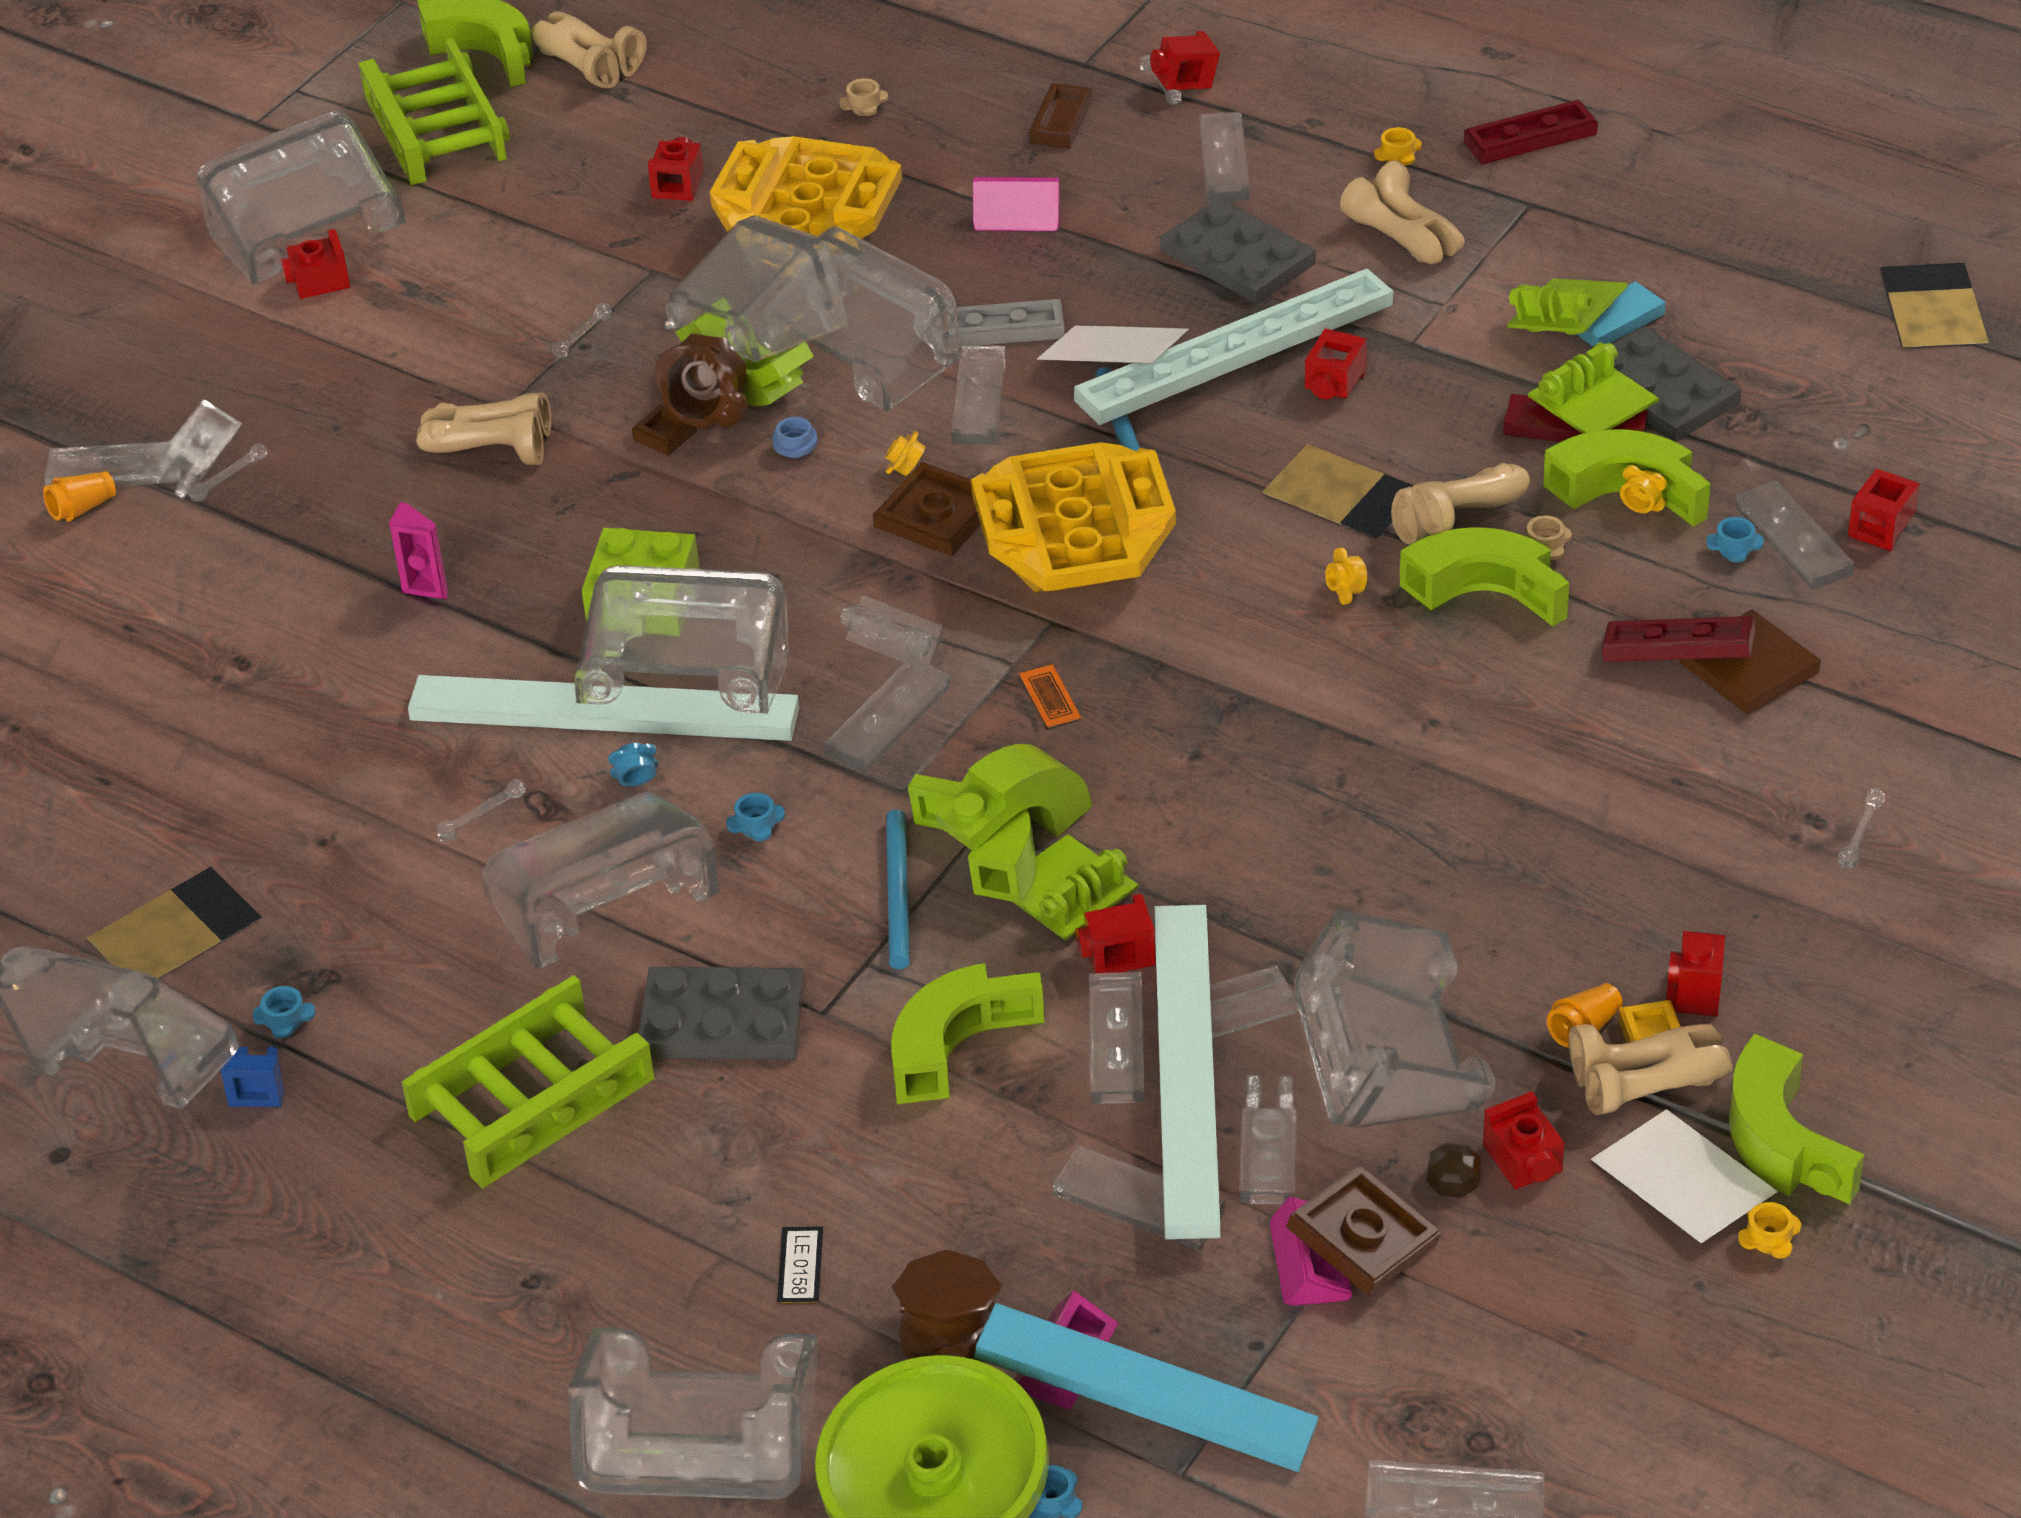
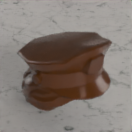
M691 333L679 346L665 351L656 361L654 377L656 386L662 394L664 406L669 414L686 425L708 429L717 424L727 429L742 420L749 409L745 396L747 365L726 338Z
M943 1250L908 1263L901 1276L891 1286L900 1300V1313H904L900 1325V1340L906 1359L933 1355H950L984 1362L974 1358L975 1349L994 1308V1299L1003 1285L993 1275L983 1260L955 1251Z

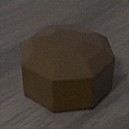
M1445 1143L1430 1152L1427 1182L1439 1195L1461 1198L1478 1188L1481 1158L1468 1145Z

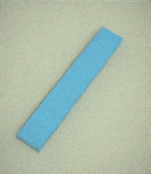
M995 1303L975 1349L974 1358L1298 1473L1319 1416L998 1303Z

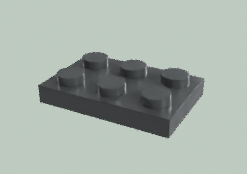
M1221 198L1216 199L1160 237L1161 252L1256 305L1316 264L1315 249Z
M1645 325L1613 343L1618 353V357L1614 360V368L1659 398L1657 403L1645 409L1648 411L1647 424L1672 441L1677 442L1740 404L1741 389Z
M649 967L639 1035L649 1043L651 1058L796 1059L805 986L804 969Z

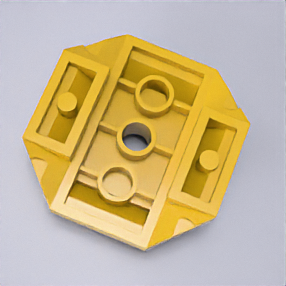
M795 136L772 138L758 144L755 140L738 141L710 190V201L713 210L739 252L749 253L752 256L841 269L861 240L877 229L902 180L901 164L894 160L890 161L885 154L872 147Z
M1099 442L1010 456L994 465L986 474L981 473L971 479L972 496L989 554L1011 568L1034 593L1140 577L1176 525V509L1156 450L1139 448L1137 451H1134L1122 445Z

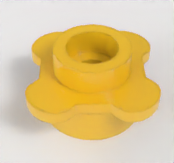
M1402 127L1390 128L1382 133L1381 146L1374 150V157L1378 161H1386L1387 163L1395 160L1404 166L1411 165L1415 162V152L1422 148V142L1415 138V134L1409 129Z
M914 430L911 435H907L905 438L898 435L885 454V458L890 461L885 470L887 474L895 470L906 477L916 466L925 450V445L916 440L919 434L917 431Z
M1634 465L1627 466L1622 473L1626 482L1620 490V497L1623 503L1637 513H1648L1651 510L1655 512L1661 511L1666 505V501L1663 498V490L1667 486L1665 478L1659 473H1653L1648 470L1640 471Z
M1336 548L1333 553V563H1329L1326 568L1325 579L1328 588L1331 591H1336L1338 594L1339 602L1342 605H1346L1352 602V594H1360L1364 591L1367 584V570L1359 556H1347L1345 548Z
M1774 1202L1758 1204L1747 1212L1748 1225L1746 1229L1738 1233L1739 1244L1745 1249L1751 1250L1756 1248L1760 1252L1771 1254L1775 1258L1788 1257L1792 1253L1793 1247L1790 1243L1792 1237L1801 1231L1800 1220L1792 1215L1785 1206Z

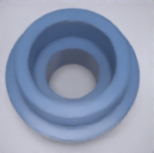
M801 417L783 419L777 424L772 435L774 450L780 455L789 458L803 457L812 452L818 444L816 430L808 420Z

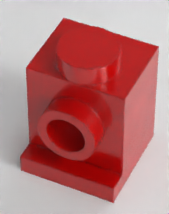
M1196 31L1195 36L1162 37L1160 49H1154L1151 52L1150 66L1152 72L1166 90L1211 89L1220 51L1204 31Z
M677 137L671 141H659L653 159H649L647 163L652 198L693 201L704 172L701 143H693L686 137ZM669 174H681L683 183L666 181Z
M336 229L327 230L328 238L306 240L300 244L286 247L288 257L280 259L286 284H295L299 299L351 288L345 255Z
M1324 328L1305 359V389L1311 390L1314 395L1321 399H1331L1333 396L1347 399L1359 378L1363 379L1366 375L1367 338ZM1333 350L1348 353L1344 360L1333 358Z
M1876 468L1852 500L1848 536L1892 551L1896 545L1897 537L1916 513L1920 483Z
M1143 894L1132 895V903L1084 912L1085 926L1075 928L1076 944L1080 957H1089L1095 977L1156 966L1155 929Z
M1683 931L1681 952L1670 951L1666 1000H1671L1675 1012L1718 1017L1726 935Z
M1533 1091L1484 1110L1483 1146L1515 1190L1534 1182L1546 1181L1554 1174L1563 1171L1565 1142L1537 1106L1538 1098Z

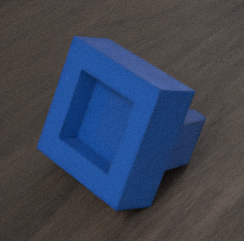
M239 1047L234 1055H224L220 1071L229 1107L282 1106L285 1090L281 1077L280 1060L275 1047H268L266 1055H249L247 1047Z

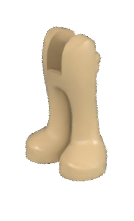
M560 11L549 14L548 22L540 20L530 30L531 41L535 46L539 47L542 54L556 56L570 63L583 72L586 80L600 88L610 89L615 87L619 82V73L625 77H631L642 63L647 49L645 35L636 28L624 26L616 32L613 39H610L598 33L580 19Z
M1394 160L1382 166L1373 184L1363 177L1356 178L1348 184L1341 196V211L1356 223L1372 226L1391 237L1406 248L1418 262H1426L1429 265L1438 264L1442 261L1443 254L1453 256L1464 247V237L1454 224L1411 198L1408 194L1410 174L1407 168L1400 162Z
M537 392L520 395L512 400L479 405L456 406L451 403H439L435 408H428L422 415L421 425L417 430L416 442L421 450L430 453H451L494 444L510 445L515 448L522 463L526 465H541L544 456L543 437H548L551 431L549 400L545 393Z
M1500 463L1493 468H1485L1472 477L1446 482H1422L1414 484L1413 487L1400 489L1394 497L1391 510L1395 531L1403 542L1413 544L1425 538L1428 533L1433 535L1451 530L1455 522L1454 509H1493L1519 499L1527 491L1530 483L1529 474L1518 465Z
M1583 1024L1573 1026L1569 1032V1051L1577 1085L1580 1088L1585 1087L1587 1106L1595 1115L1615 1112L1622 1104L1630 1100L1660 1091L1690 1085L1709 1086L1714 1080L1724 1078L1733 1070L1730 1052L1726 1047L1720 1046L1722 1036L1711 1024L1678 1027L1623 1044L1604 1043L1601 1034L1594 1025Z

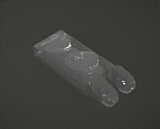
M204 399L170 441L162 455V459L157 464L150 478L160 483L167 477L172 469V465H177L181 470L188 472L182 476L175 491L176 495L184 499L197 480L204 478L241 428L242 423Z
M1247 1075L1246 1108H1242L1240 1203L1283 1204L1289 1196L1295 1197L1296 1109H1293V1076H1281V1081L1278 1083L1280 1109L1259 1108V1102L1262 1100V1083L1259 1081V1075Z

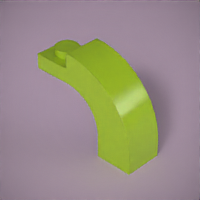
M417 0L422 34L430 56L446 53L445 39L453 38L459 50H481L497 57L504 68L510 87L526 84L524 67L531 66L530 59L534 58L529 23L515 7L501 0Z
M728 301L712 308L675 332L681 342L691 333L726 338L747 365L745 396L747 403L752 406L769 405L802 384L803 380L800 376L804 372L800 366L814 357L805 341L781 353L765 349L748 334Z
M1617 429L1588 432L1568 438L1545 450L1543 486L1572 509H1576L1601 495L1620 492L1621 487L1626 482L1622 474L1624 469L1629 465H1634L1640 471L1648 470L1653 473H1659L1665 478L1667 486L1663 490V498L1666 501L1665 506L1694 527L1705 521L1708 517L1711 483L1705 480L1701 474L1691 469L1692 451L1675 441L1647 432Z
M1459 528L1427 536L1407 546L1400 552V587L1430 610L1463 593L1494 591L1517 599L1551 626H1555L1567 619L1569 582L1560 573L1550 568L1551 550L1529 537L1494 528Z
M1014 744L986 755L968 769L971 783L943 806L935 816L938 827L972 851H975L1013 816L1025 809H1028L1030 819L1056 837H1059L1092 807V802L1086 783L1077 773L1031 744Z
M967 772L962 782L915 774L908 785L914 824L941 829L938 827L935 814L971 783L969 773ZM1028 809L1013 816L975 851L971 850L969 853L968 861L975 895L1016 903L1023 901L1036 873V854Z
M985 963L976 964L946 973L934 979L914 994L901 1010L895 1022L891 1038L897 1104L950 1098L947 1061L953 1049L967 1037L990 1029L1045 1023L1043 987L1040 972L987 978Z
M1754 1033L1737 1060L1732 1083L1729 1126L1739 1155L1759 1178L1789 1197L1800 1182L1813 1188L1820 1194L1829 1195L1850 1205L1860 1189L1865 1154L1805 1128L1792 1117L1787 1107L1799 1091L1804 1054Z

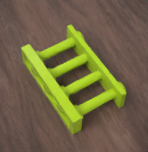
M453 38L445 39L447 61L394 75H389L388 72L381 73L374 58L358 62L364 97L410 185L427 181L424 164L430 163V158L480 144L489 143L498 161L507 159L504 142L510 141L507 123L504 117L497 118L473 75V68L467 51L460 52ZM448 77H453L455 81L454 84L401 97L400 94L394 95L395 91ZM462 98L467 103V105L417 119H413L411 116L406 117L407 113ZM475 120L480 126L426 142L423 138L418 139L419 135Z
M573 975L557 986L549 988L536 999L439 1059L418 1069L413 1075L401 1082L408 1114L414 1122L437 1110L466 1138L463 1144L469 1174L483 1189L654 1080L650 1045L637 1032L618 1044H612L584 1018L586 1013L581 983ZM564 1029L572 1034L596 1057L572 1072L542 1045L543 1042ZM522 1055L553 1083L552 1086L530 1099L498 1071ZM479 1082L510 1111L488 1126H484L455 1098Z

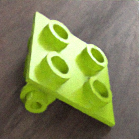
M1552 278L1541 288L1540 286L1521 284L1510 291L1509 302L1512 306H1515L1517 314L1509 321L1507 326L1508 328L1527 329L1530 332L1545 330L1565 332L1569 335L1584 333L1613 304L1618 296L1628 287V284L1625 282Z
M1602 342L1595 344L1585 355L1578 354L1572 360L1564 362L1558 369L1545 373L1542 376V381L1539 382V387L1528 393L1529 398L1582 434L1611 430L1659 401L1657 396L1614 368V360L1618 357L1617 350L1613 344H1604Z
M1067 834L1036 856L1034 880L1021 903H1013L1066 941L1075 934V928L1085 926L1084 912L1113 907L1137 890L1139 884L1124 874V867L1128 862L1121 850L1114 849L1111 851L1105 849L1098 856Z

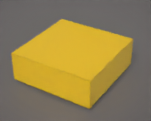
M1671 1000L1619 1008L1618 1022L1626 1043L1681 1027Z

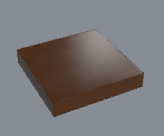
M921 462L873 514V526L875 528L949 556H953L981 525L972 496L971 479L925 462Z
M1753 609L1741 615L1754 617L1755 636L1750 657L1680 660V664L1747 715L1819 673L1821 661Z
M1360 1164L1291 1213L1286 1225L1291 1232L1368 1296L1372 1295L1436 1246L1442 1233Z

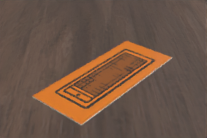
M1053 664L1019 673L1047 728L1082 719Z

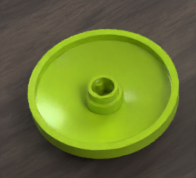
M933 1355L904 1360L889 1365L858 1383L840 1400L828 1417L819 1437L815 1457L817 1485L829 1518H1028L1041 1498L1049 1469V1448L1043 1421L1032 1398L1024 1388L1003 1371L974 1359L950 1355Z

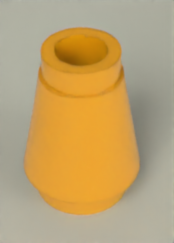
M107 471L54 478L50 485L43 488L45 506L51 517L56 521L65 519L70 522L116 495L114 480Z
M1603 983L1591 989L1558 999L1552 1005L1546 1020L1551 1036L1557 1043L1569 1048V1032L1573 1026L1583 1024L1594 1025L1599 1032L1619 1011V1008L1623 1006L1622 996L1613 985Z

